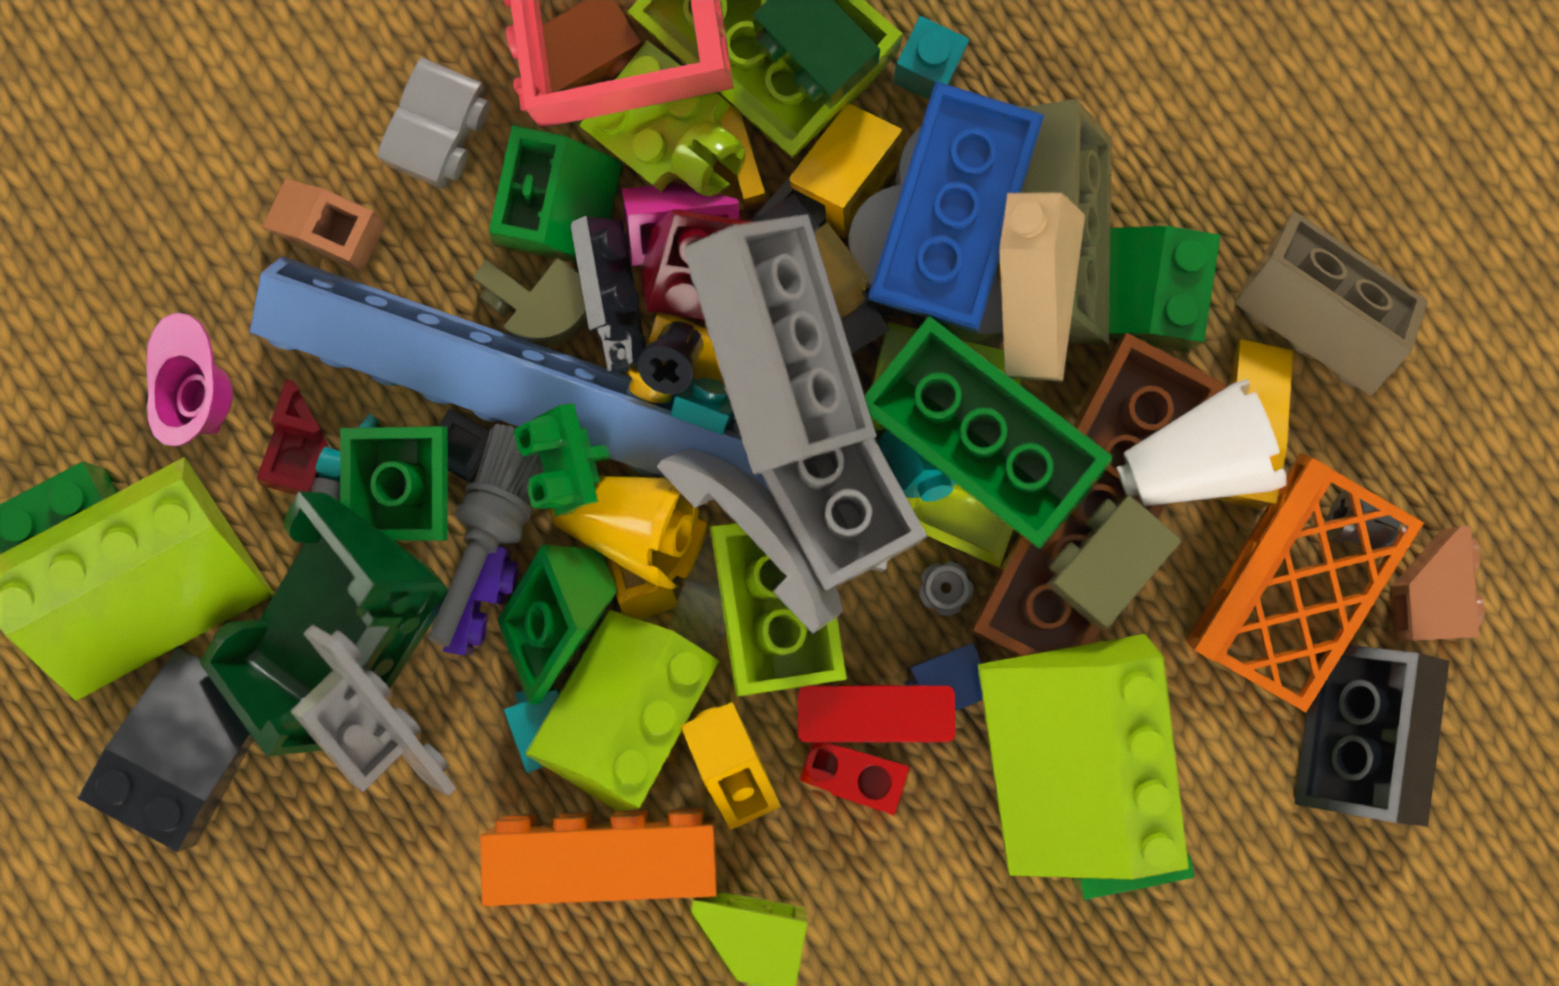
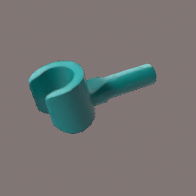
M367 414L358 428H375L379 420L371 414ZM329 447L323 448L316 463V471L320 473V477L340 482V451Z

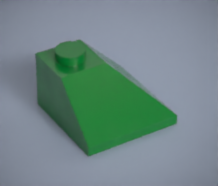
M542 544L497 619L529 704L539 705L618 591L603 555L594 549Z

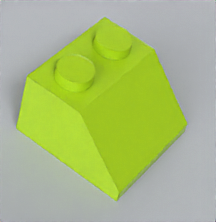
M718 890L716 897L693 898L691 913L737 981L748 983V986H796L808 923L805 907Z

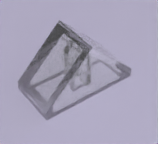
M709 533L683 585L667 629L676 632L702 650L715 656L725 635L726 628L712 536Z

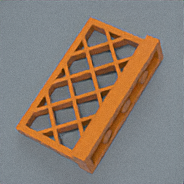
M1300 452L1286 475V486L1279 488L1277 503L1265 509L1186 641L1196 652L1212 661L1215 660L1300 710L1307 712L1424 522L1332 470V468L1315 458ZM1333 483L1348 492L1354 515L1324 522L1319 502L1329 485ZM1360 499L1377 509L1363 512ZM1313 515L1315 525L1304 527L1310 516ZM1389 515L1404 524L1392 545L1372 550L1365 521ZM1356 523L1363 552L1333 560L1326 531ZM1317 533L1324 562L1294 570L1289 551L1297 538ZM1385 556L1378 568H1376L1374 559ZM1365 561L1370 580L1361 593L1342 597L1335 569ZM1283 562L1285 572L1275 575L1276 571ZM1326 571L1333 600L1303 607L1297 579ZM1288 581L1295 610L1265 617L1260 600L1267 586ZM1355 604L1347 616L1345 606ZM1254 609L1256 620L1246 622ZM1336 609L1340 629L1332 640L1312 644L1306 616ZM1297 619L1304 647L1274 654L1267 626ZM1259 629L1265 657L1242 662L1227 653L1239 633ZM1325 652L1317 664L1315 654ZM1307 656L1311 675L1300 693L1297 694L1281 684L1277 664ZM1268 666L1271 678L1256 669Z

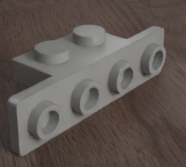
M312 625L304 635L333 671L290 712L350 783L362 792L402 755L424 782L449 796L456 787L444 773L449 768L448 762L432 746L427 743L422 745L416 736L421 732V729L405 711L399 707L393 709L386 699L392 694L388 686L372 671L366 670L364 672L356 662L361 657L357 647L339 631H336L331 636Z

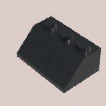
M1348 645L1307 710L1295 805L1399 824L1428 827L1450 661L1420 653ZM1325 652L1315 654L1317 664Z

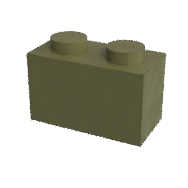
M1130 495L1118 499L1115 504L1107 498L1086 521L1085 524L1092 531L1077 547L1070 541L1048 566L1055 574L1046 585L1097 629L1108 628L1182 541Z

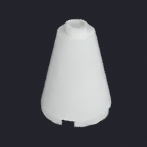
M1245 379L1231 384L1125 451L1123 455L1126 464L1116 467L1126 496L1130 495L1132 498L1138 496L1142 506L1275 491L1286 486L1284 468L1274 472L1270 463L1269 456L1278 454L1280 451L1257 393L1248 394L1250 382Z

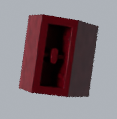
M672 209L653 227L640 274L647 311L705 320L683 247L729 227L755 222Z

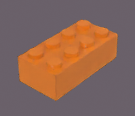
M703 807L672 808L670 813H668V818L648 819V810L633 809L623 812L614 811V815L610 816V821H592V812L559 813V817L553 818V823L537 824L536 814L505 815L502 820L495 821L494 827L480 835L482 906L716 897L718 887L716 816L704 817Z

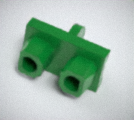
M574 403L558 405L515 428L514 436L518 451L523 456L540 454L544 473L537 474L529 478L527 490L532 507L553 509L554 515L557 517L569 515L579 508L598 502L594 484L600 483L596 463L609 459L610 453L608 445L591 447L587 428L580 429Z

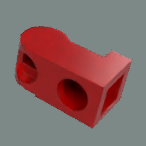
M811 742L799 781L830 791L832 795L895 815L911 765L832 742Z

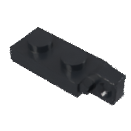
M584 216L572 221L570 226L589 330L598 331L602 339L607 371L626 372L630 368L638 367L639 357L646 347L638 307L639 297L634 286L629 259L628 239L625 235L623 221Z

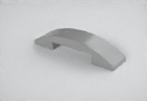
M690 448L664 458L657 465V468L695 508L715 499L785 573L787 577L773 592L812 633H815L836 619L843 612L837 588L833 587L824 591L772 493L756 479L723 459Z

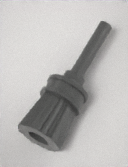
M494 424L493 429H490L475 483H469L466 486L463 503L457 507L455 512L456 519L467 529L463 540L468 545L427 637L433 643L444 647L450 645L488 553H496L500 543L519 542L523 535L522 527L529 520L532 513L529 506L531 502L527 490L529 478L544 473L540 454L523 456L518 451L514 436L515 428L512 426Z

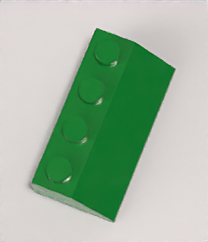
M928 316L864 395L872 419L1038 549L1045 544L1074 512L1109 468L1113 458L1108 452L930 316Z

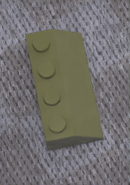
M1077 99L1021 107L1044 114L1021 193H1063L1085 214L1068 342L1094 346L1109 345L1112 138Z

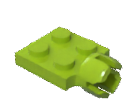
M646 40L615 80L675 68L681 65ZM716 92L584 119L579 125L660 192L673 180L681 179L703 196L717 195L730 186V183L713 171V165L717 160L737 176L745 161V149L741 142L721 126L722 117L730 105Z

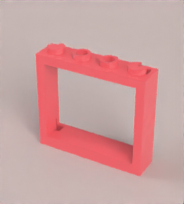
M504 0L505 5L508 8L511 7L513 25L506 27L508 46L512 57L519 61L521 76L514 78V90L519 95L521 111H527L540 128L734 89L720 0H691L700 58L699 63L552 93L539 0Z

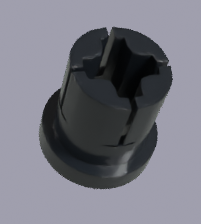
M681 321L667 324L657 340L647 345L638 360L639 374L642 380L653 390L663 394H678L686 390L692 382L696 371L695 362L703 349V339L697 329L690 336L694 328L690 324Z

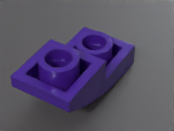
M498 547L496 553H488L450 645L443 647V652L473 655L474 645H483L487 630L488 614L480 612L482 601L503 605L505 594L512 595L516 588L519 563L511 561L512 550Z

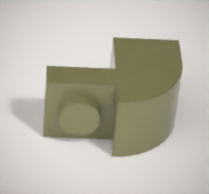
M556 258L531 292L488 260H485L473 276L480 288L483 289L479 298L503 317L510 310L514 312L503 327L508 335L543 347H550L572 339L588 323L579 273L559 258Z

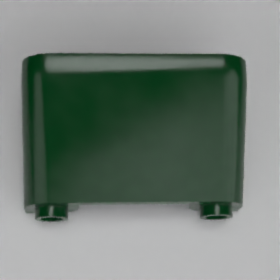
M299 491L295 500L288 508L283 521L284 530L294 542L304 543L261 618L259 620L233 621L222 626L215 633L213 641L199 662L267 757L323 750L290 712L333 671L304 635L312 625L331 636L336 631L344 634L361 653V657L356 661L364 672L366 670L372 671L390 689L437 616L442 602L448 593V588L432 568L330 494L323 492Z

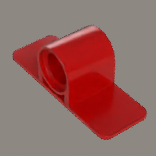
M803 686L798 691V737L803 742H951L955 738V691L950 686Z

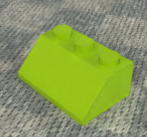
M737 523L710 527L736 697L846 680L837 618L815 633H812L773 592L787 576Z
M608 610L527 748L525 755L617 812L638 809L682 731L681 725L687 722L720 660L672 630Z

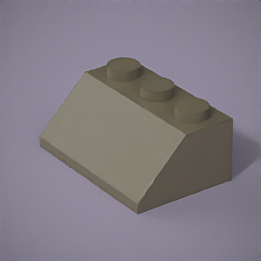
M1293 211L1245 280L1235 304L1242 308L1247 317L1253 322L1262 326H1268L1288 339L1290 345L1296 351L1305 356H1313L1332 369L1343 383L1351 387H1358L1372 396L1412 352L1428 301L1311 221Z

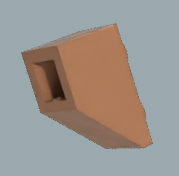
M285 179L262 228L363 274L386 225L370 209L326 189Z
M1471 526L1440 530L1391 586L1395 641L1480 637L1479 626L1483 624L1485 608L1481 595L1476 593L1475 571L1478 570L1480 565V548L1477 540L1472 538Z

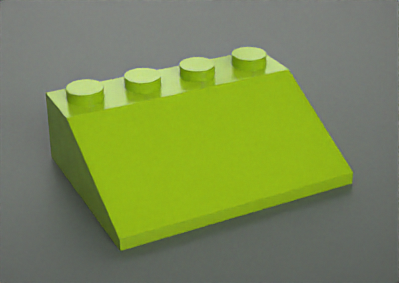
M637 0L627 11L630 17L685 65L700 62L691 0ZM720 0L734 89L717 93L789 157L794 158L836 118L846 104H851L861 95L900 52L903 33L865 0H833L880 48L879 64L830 110L820 98L815 103L808 100L792 81V77L796 73L782 59L776 63L772 62L755 44L753 37L757 33L754 31L753 14L767 0Z
M185 457L0 554V629L9 640L75 701L273 596L272 589Z
M1145 634L977 664L1006 865L1010 876L1137 879L1189 869L1164 658Z

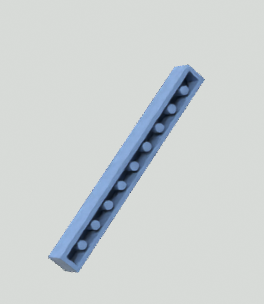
M284 256L280 257L260 275L249 333L266 338L271 345L285 350L297 349L318 356L320 361L326 365L337 368L349 367L369 374L373 380L380 384L404 386L421 392L426 399L440 404L452 403L473 410L478 417L491 422L504 421L519 427L558 405L574 403L580 429L587 428L591 447L608 445L610 459L628 464L633 471L639 474L665 477L657 468V465L664 458L690 448L723 459L756 479L769 490L761 473L753 474L735 416L724 434L720 435L670 416L677 394H673L672 400L668 403L645 401L630 391L631 377L607 371L606 368Z

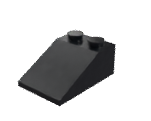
M177 647L109 741L77 798L176 852L197 845L254 740L199 663L202 658L182 647Z

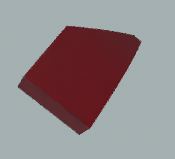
M286 379L271 419L274 431L256 479L261 486L298 495L299 491L311 492L314 479L320 478V473L316 471V463L323 448L329 446L296 383Z

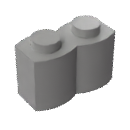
M421 57L406 84L400 105L386 129L377 157L386 166L444 190L449 180H458L464 170L468 151L463 149L471 130L478 132L487 118L490 101L485 100L487 92L482 83Z

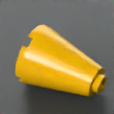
M599 476L600 483L594 484L598 498L597 503L579 508L569 515L555 517L553 509H549L553 523L558 529L651 584L670 590L677 587L672 582L676 576L686 579L692 571L700 554L708 521L698 519L699 506L695 508L667 478Z

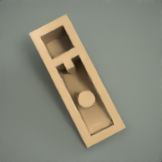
M1007 193L1000 243L1005 374L1011 379L1063 381L1085 214L1063 193Z

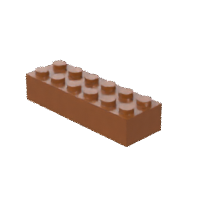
M1128 333L1121 337L1110 351L1072 425L1113 456L1109 468L1074 512L1040 549L1021 534L1016 533L1000 568H998L966 631L1014 657L1095 643L1101 629L1093 626L1046 585L1055 574L1048 566L1070 541L1077 547L1092 531L1085 524L1086 521L1107 498L1115 504L1118 499L1126 496L1116 467L1126 464L1123 453L1224 390L1226 384ZM1137 496V497H1134V499H1135L1140 505H1142L1141 502H1140V500H1139V498H1138V496ZM1165 504L1143 507L1158 519Z

